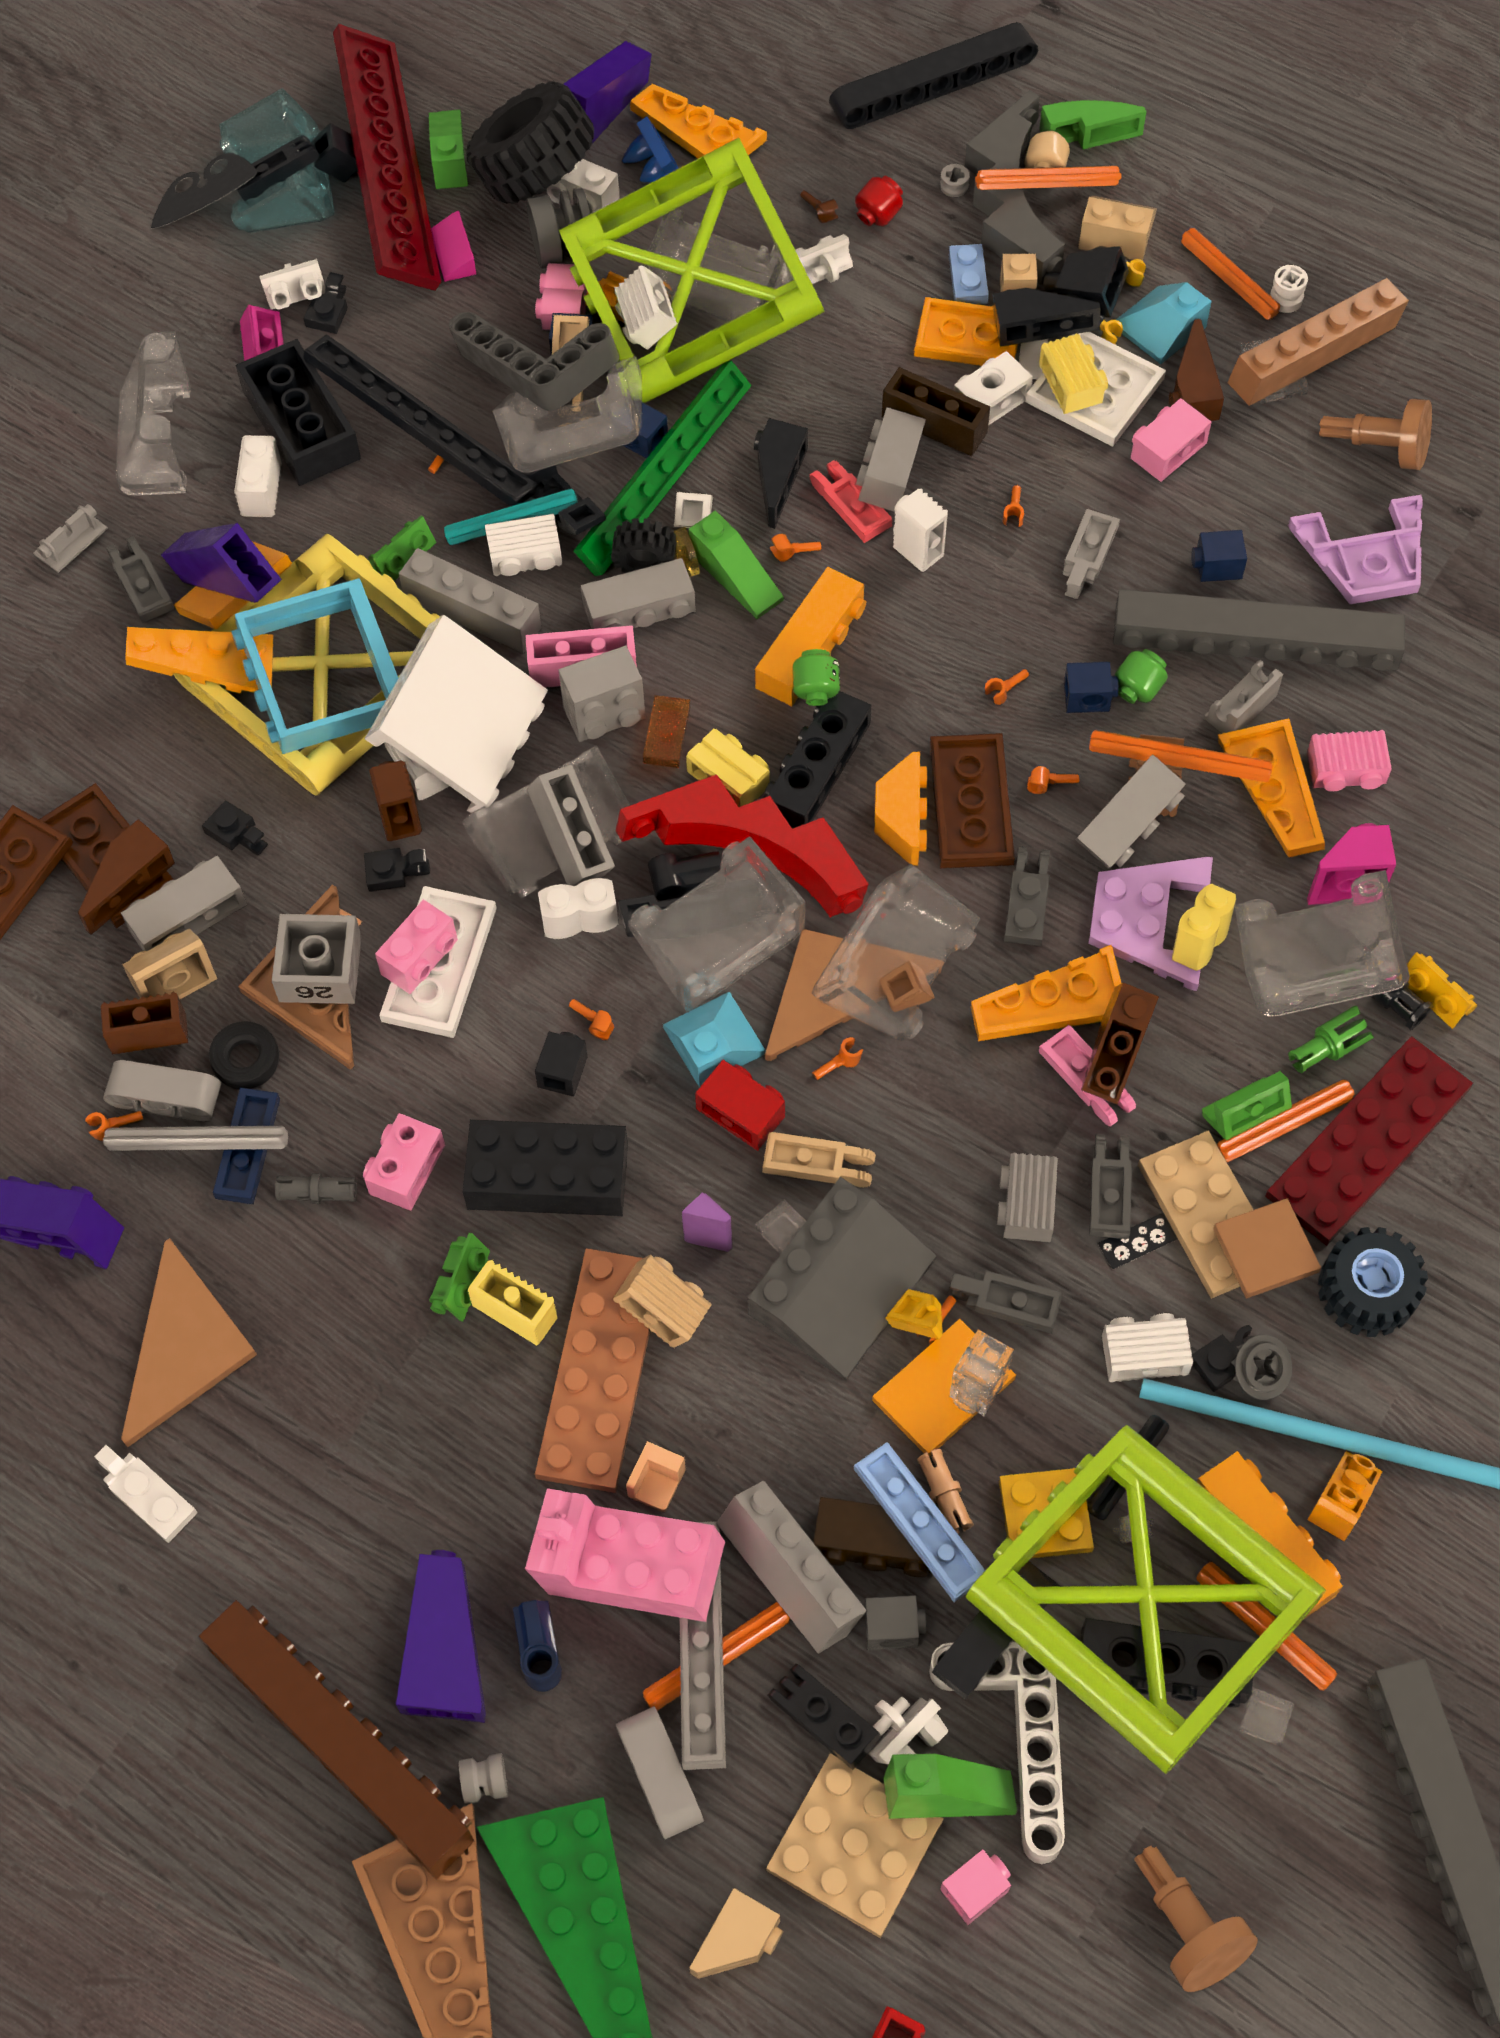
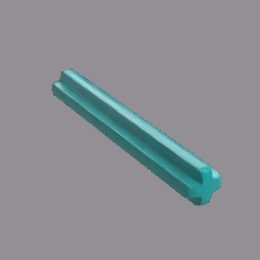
M573 489L563 490L446 525L444 527V534L448 544L453 546L486 536V524L548 514L557 515L558 512L577 503L578 499Z

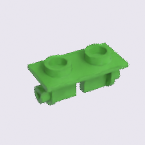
M420 516L413 522H406L405 527L391 539L389 545L385 544L379 551L368 557L374 570L380 572L381 575H388L395 581L399 578V572L417 548L427 552L437 543L423 516Z
M468 1233L467 1238L458 1236L456 1241L451 1242L442 1269L445 1272L453 1273L452 1277L439 1276L429 1299L432 1303L430 1307L432 1311L438 1314H445L446 1310H448L462 1322L465 1319L468 1308L472 1304L468 1288L487 1263L490 1250L473 1233Z

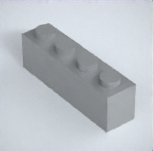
M419 548L415 550L399 572L402 592L406 595L410 593L415 596L422 607L441 616L444 614L452 621L523 654L527 650L525 635L538 634L542 628L538 603Z
M765 1481L734 1496L717 1521V1525L815 1651L819 1654L847 1637L867 1610Z

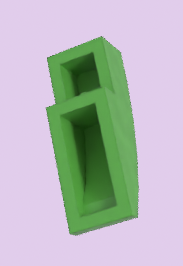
M1081 100L1060 102L1042 106L1039 130L1040 132L1055 131L1064 137L1068 143L1079 141L1083 150L1143 135L1146 110L1142 106L1112 101Z

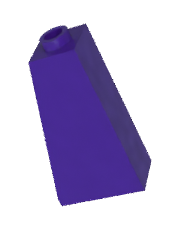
M625 41L564 83L571 90L593 123L594 139L592 144L630 103V100L647 84L652 53Z
M238 523L186 532L161 554L182 582L254 603L262 599L282 580Z
M433 1550L431 1555L419 1554L396 1706L400 1713L405 1715L485 1723L486 1711L464 1564L462 1559L457 1558L456 1554L451 1551Z

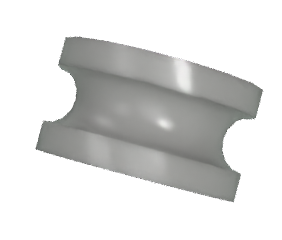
M950 164L944 167L941 171V191L950 197L963 196L969 189L970 173L968 169L960 164Z

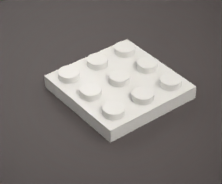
M1091 332L1079 333L1084 345L1090 344L1093 349L1094 364L1097 370L1102 369L1106 374L1108 388L1104 392L1103 403L1063 414V410L1060 408V404H1058L1044 373L1040 375L1026 393L1025 402L1113 447L1165 379L1166 370Z

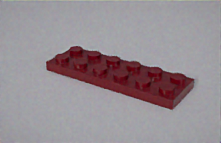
M1411 1036L1267 1190L1265 1197L1272 1203L1288 1198L1300 1225L1328 1246L1471 1089L1473 1082Z

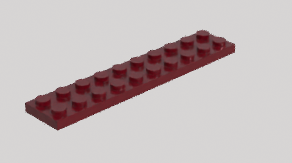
M338 23L333 31L376 273L377 275L436 291L441 284V277L395 43Z

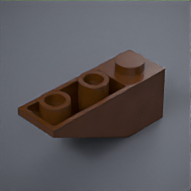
M1124 982L1114 988L1099 1028L1081 1091L1116 1105L1118 1104L1159 996Z

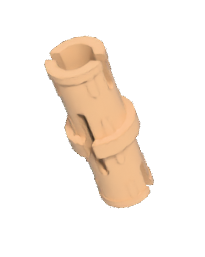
M934 1449L931 1450L933 1455L931 1457L935 1467H933L927 1452L918 1457L917 1461L921 1465L931 1488L929 1492L931 1500L938 1504L941 1513L944 1514V1517L959 1534V1525L955 1516L958 1518L963 1532L970 1529L974 1523L970 1519L960 1497L961 1486L958 1481L953 1480L942 1450Z

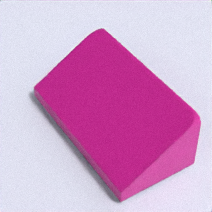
M456 211L431 228L435 252L444 282L476 275L473 253L460 213Z
M248 305L240 319L244 361L284 344L280 312Z

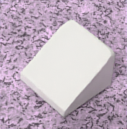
M677 492L674 527L689 529L711 514L712 495Z

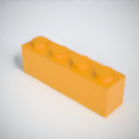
M827 567L756 666L755 688L792 707L798 699L793 691L792 666L794 661L801 657L802 652L812 649L826 650L831 656L833 647L836 644L841 645L843 643L850 623L853 619L858 620L865 610L864 584Z
M1237 1451L1199 1477L1197 1483L1326 1589L1322 1598L1305 1617L1307 1618L1337 1596L1343 1587L1340 1583V1574L1329 1560H1322L1315 1551L1313 1539L1307 1530L1301 1525L1296 1526L1286 1514L1288 1509L1282 1498L1275 1492L1270 1493L1261 1482L1262 1476L1257 1466L1250 1459L1244 1460Z

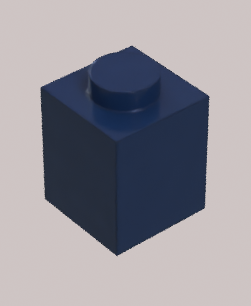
M1242 530L1200 533L1198 545L1193 547L1191 552L1193 568H1198L1200 582L1238 580L1243 578L1247 554Z

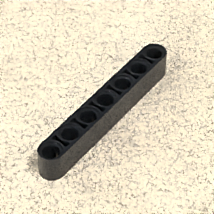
M1011 23L842 85L832 92L829 104L846 129L858 128L1025 66L1036 57L1038 46L1021 23Z

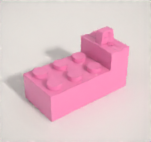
M547 1488L525 1570L549 1595L706 1622L725 1540L714 1525L595 1506L585 1494L569 1493Z

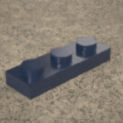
M240 1088L230 1126H274L280 1102L278 1093ZM225 1149L213 1190L215 1199L254 1204L267 1149Z

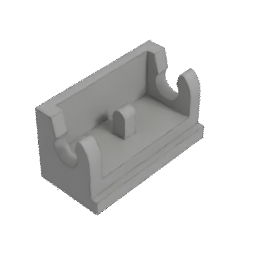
M1257 661L1252 666L1251 671L1221 700H1216L1210 706L1209 711L1204 716V720L1222 733L1243 729L1277 697L1283 673L1275 669L1267 677L1261 669L1263 661Z

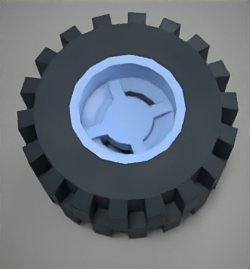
M1369 1227L1360 1228L1357 1235L1353 1231L1346 1234L1342 1241L1339 1240L1334 1245L1318 1277V1285L1322 1286L1318 1292L1320 1301H1328L1324 1310L1328 1316L1334 1312L1338 1315L1335 1323L1341 1328L1345 1322L1352 1325L1350 1333L1359 1335L1362 1329H1367V1337H1376L1380 1330H1382L1385 1336L1392 1333L1396 1326L1400 1329L1415 1312L1427 1287L1423 1286L1428 1280L1427 1271L1420 1270L1425 1263L1422 1255L1414 1256L1413 1252L1416 1247L1411 1241L1406 1245L1402 1243L1400 1239L1403 1235L1394 1232L1392 1236L1386 1235L1387 1228L1377 1227L1376 1231L1371 1233Z

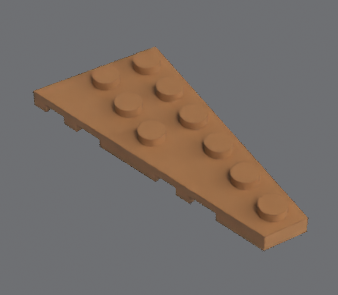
M472 1803L460 1810L472 1822L468 1829L474 1842L437 1880L397 1840L352 1861L423 2038H493L475 1814Z

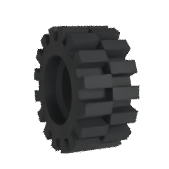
M635 518L632 519V524H630L626 520L622 522V526L618 525L616 531H614L611 560L614 561L616 568L622 567L621 572L623 573L672 561L675 557L677 541L675 533H670L671 528L668 526L661 528L662 523L659 521L651 524L650 519L644 518V522H639V519Z

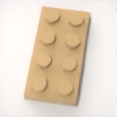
M1209 1130L1140 1159L1138 1163L1140 1171L1210 1298L1212 1299L1240 1287L1213 1227L1215 1223L1252 1211L1253 1208Z

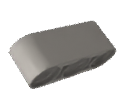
M118 1060L113 1063L103 1100L111 1106L124 1110L141 1111L143 1113L205 1122L212 1118L221 1081L207 1073Z
M655 1706L616 1723L615 1725L663 1839L670 1838L704 1822L700 1808Z

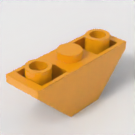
M920 752L909 754L879 779L875 787L874 833L906 862L918 866L919 852H926L927 829H920V820H926L927 798H920V788H926L927 766H920Z
M1345 1451L1307 1520L1345 1542L1361 1516L1383 1471L1376 1468L1375 1464L1367 1457L1360 1454L1353 1455Z

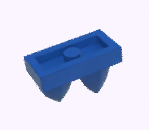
M646 116L636 123L641 134L627 148L622 162L635 163L652 157L641 172L639 179L641 182H653L679 169L661 135Z

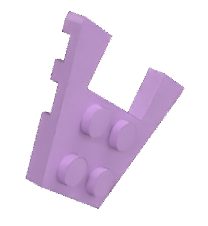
M1421 495L1392 499L1390 501L1388 509L1396 530L1336 541L1330 540L1321 512L1290 517L1288 524L1290 531L1350 605L1418 593L1421 585L1420 534L1422 531L1421 508L1423 501Z
M1201 857L1098 872L1088 944L1099 949L1112 944L1115 956L1130 963H1133V961L1139 962L1154 969V974L1165 979L1167 976L1183 982V987L1197 991L1200 970L1195 971L1173 961V950L1163 949L1170 888L1200 892L1205 886L1210 884L1213 857Z

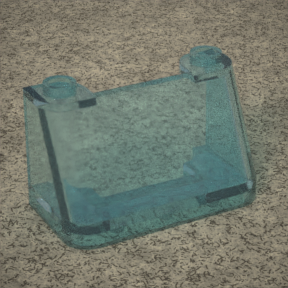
M283 88L219 124L222 138L220 145L223 152L237 154L251 164L301 135L307 136L311 142L320 133L318 126L311 116ZM313 162L286 178V181L278 182L269 187L262 195L250 198L245 202L238 200L233 203L232 220L238 229L244 230L247 233L322 222L335 214L329 175L317 169Z

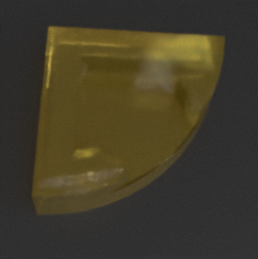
M683 527L675 530V555L677 559H683L689 577L700 574L697 556L686 528Z

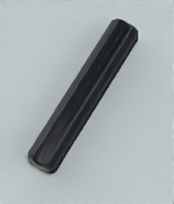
M1152 1415L1138 1434L1157 1448L1167 1434L1169 1424L1161 1417ZM1109 1476L1089 1501L1087 1506L1088 1512L1099 1520H1105L1126 1489Z

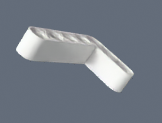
M1012 1642L998 1659L1003 1671L997 1675L988 1674L974 1691L1014 1690L1022 1847L1028 1859L1035 1863L1046 1864L1058 1856L1065 1838L1056 1677L1046 1668L1043 1673L1038 1675L1027 1672L1023 1666V1661L1032 1656L1016 1642ZM953 1643L942 1644L936 1648L932 1654L929 1669L930 1678L934 1685L947 1691L954 1690L936 1677L932 1671ZM1030 1700H1039L1046 1706L1048 1714L1040 1718L1033 1717L1026 1711L1025 1703ZM1032 1743H1042L1049 1750L1050 1758L1045 1761H1036L1028 1754L1027 1747ZM1036 1786L1045 1787L1052 1795V1802L1044 1806L1034 1803L1030 1798V1789ZM1039 1830L1047 1831L1054 1838V1847L1046 1851L1040 1850L1034 1845L1032 1834Z

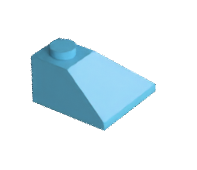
M1187 282L1157 286L1116 320L1123 326L1122 335L1158 363L1162 364L1187 344L1195 319H1201L1203 328H1206L1212 301Z
M730 992L663 1024L665 1032L699 1088L722 1060H725L732 1066L735 1064L743 1066L765 1055L766 1052Z

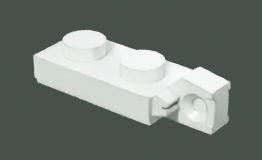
M105 1445L94 1456L99 1461L98 1463L109 1472L103 1480L109 1486L108 1488L167 1543L198 1513L192 1505L142 1460L136 1459L131 1453L122 1460L120 1456Z

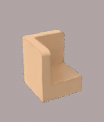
M647 1441L626 1484L628 1497L656 1510L665 1512L686 1471L685 1458Z

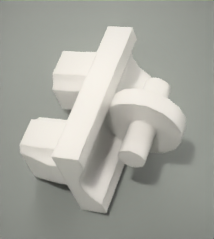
M845 234L835 238L829 235L820 239L819 243L807 250L801 247L795 250L812 284L823 279L834 282L839 279L840 272L853 267L849 253V238Z
M317 259L291 266V263L284 264V269L259 276L270 310L286 308L292 303L305 299L312 300L325 294V283Z
M901 1696L893 1706L881 1699L875 1706L881 1718L873 1727L879 1731L880 1736L890 1726L891 1729L876 1743L868 1754L875 1762L889 1765L894 1754H915L907 1744L916 1734L927 1746L933 1747L948 1733V1729L943 1721L936 1714L941 1709L933 1699L926 1701L923 1698H919L901 1716L910 1706L905 1698Z

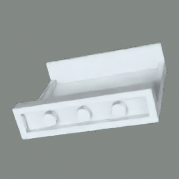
M443 614L426 628L367 733L365 740L375 747L384 742L389 743L472 801L467 811L473 813L484 806L488 808L497 798L499 789L496 787L500 779L505 778L513 768L515 761L512 760L515 751L519 750L527 741L530 735L527 729L531 721H535L545 707L542 700L548 689Z

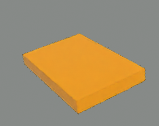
M925 297L914 356L983 366L987 360L996 358L1005 351L1014 359L1016 358L1018 344L1000 347L993 306Z
M253 542L279 576L291 566L292 562L286 553ZM195 586L177 601L174 607L180 615L216 630L249 601Z
M959 1319L943 1333L940 1339H936L875 1393L872 1401L923 1453L927 1452L930 1457L932 1455L931 1450L939 1449L1011 1384L1015 1380L1016 1374Z

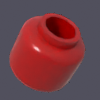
M888 176L871 178L855 197L858 218L867 226H872L873 223L881 227L887 225L903 206V199L901 197L903 191L901 187Z

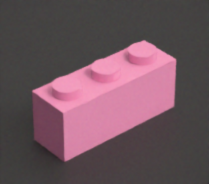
M633 626L525 635L529 676L545 688L560 686L558 669L625 645L636 665Z

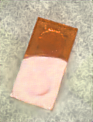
M654 696L643 752V764L679 768L691 708L690 699Z

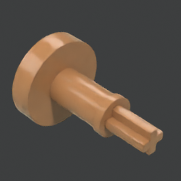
M1410 399L1402 419L1365 416V414H1356L1354 419L1323 416V419L1320 421L1319 435L1320 437L1352 439L1353 445L1369 444L1399 447L1400 467L1402 469L1421 470L1426 460L1432 428L1430 400Z
M1149 1846L1144 1849L1142 1854L1135 1857L1136 1864L1156 1892L1153 1901L1160 1910H1163L1185 1943L1175 1955L1170 1965L1171 1972L1184 1991L1195 1992L1205 1989L1227 1977L1248 1959L1255 1950L1258 1940L1242 1917H1230L1214 1924L1192 1892L1188 1880L1185 1877L1177 1878L1157 1847Z

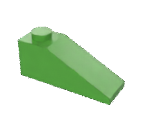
M461 110L429 112V138L436 189L468 186Z
M716 510L688 529L690 555L756 619L784 601V596L743 538Z
M935 1753L894 1754L883 1777L889 1819L1016 1815L1017 1813L1012 1776L1009 1770Z

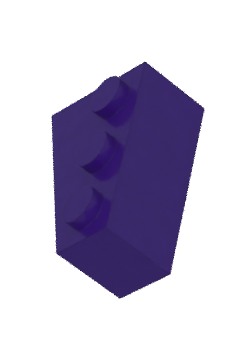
M9 1176L7 1180L0 1179V1239L37 1250L40 1244L61 1248L59 1254L62 1257L73 1259L74 1254L79 1253L88 1256L96 1267L107 1269L125 1227L94 1201V1195L84 1188L72 1186L70 1190L62 1189L46 1181H40L38 1185L30 1184L14 1176Z

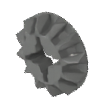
M1264 1334L1249 1336L1244 1344L1237 1346V1357L1231 1363L1235 1366L1236 1373L1233 1380L1240 1384L1242 1393L1260 1400H1268L1280 1395L1288 1386L1292 1375V1359L1287 1347L1276 1337ZM1253 1359H1265L1263 1367L1267 1370L1266 1373L1268 1375L1255 1374L1258 1367L1254 1364L1255 1361Z

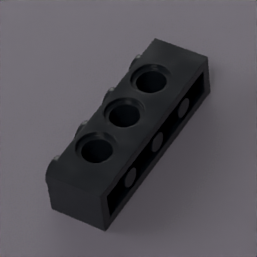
M839 691L836 696L828 699L827 704L815 707L812 723L809 727L804 726L797 738V748L793 754L788 753L785 756L780 767V776L776 782L771 781L768 784L763 798L771 796L792 829L814 820L870 726L871 704ZM834 730L837 733H828L826 731ZM811 758H820V759H822V760L813 761V760H810V759H811ZM802 785L805 786V788L796 789L793 788V786Z
M1085 1618L1080 1641L1140 1694L1148 1695L1141 1626ZM1159 1629L1162 1656L1170 1658L1176 1666L1175 1672L1170 1674L1164 1673L1166 1692H1171L1172 1698L1183 1701H1195L1197 1696L1206 1698L1253 1643ZM1116 1650H1125L1133 1657L1134 1664L1129 1667L1119 1666L1113 1660L1112 1653ZM1200 1663L1213 1665L1218 1672V1678L1215 1680L1203 1678L1198 1672L1197 1665ZM1253 1677L1227 1707L1234 1708L1239 1707L1240 1703L1246 1704L1252 1695Z

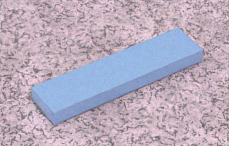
M886 1442L856 1463L854 1471L952 1601L956 1602L968 1593L985 1569L890 1444Z

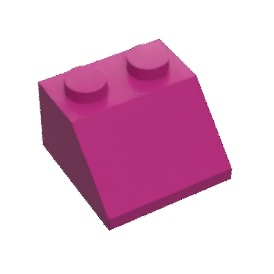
M1365 823L1357 827H1351L1319 862L1307 897L1308 905L1382 901L1396 867L1390 826Z

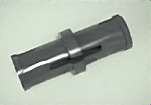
M312 1173L311 1177L277 1176L276 1181L279 1182L275 1185L277 1201L304 1200L311 1201L312 1204H321V1201L356 1202L357 1199L356 1195H354L357 1194L356 1177H322L321 1173Z

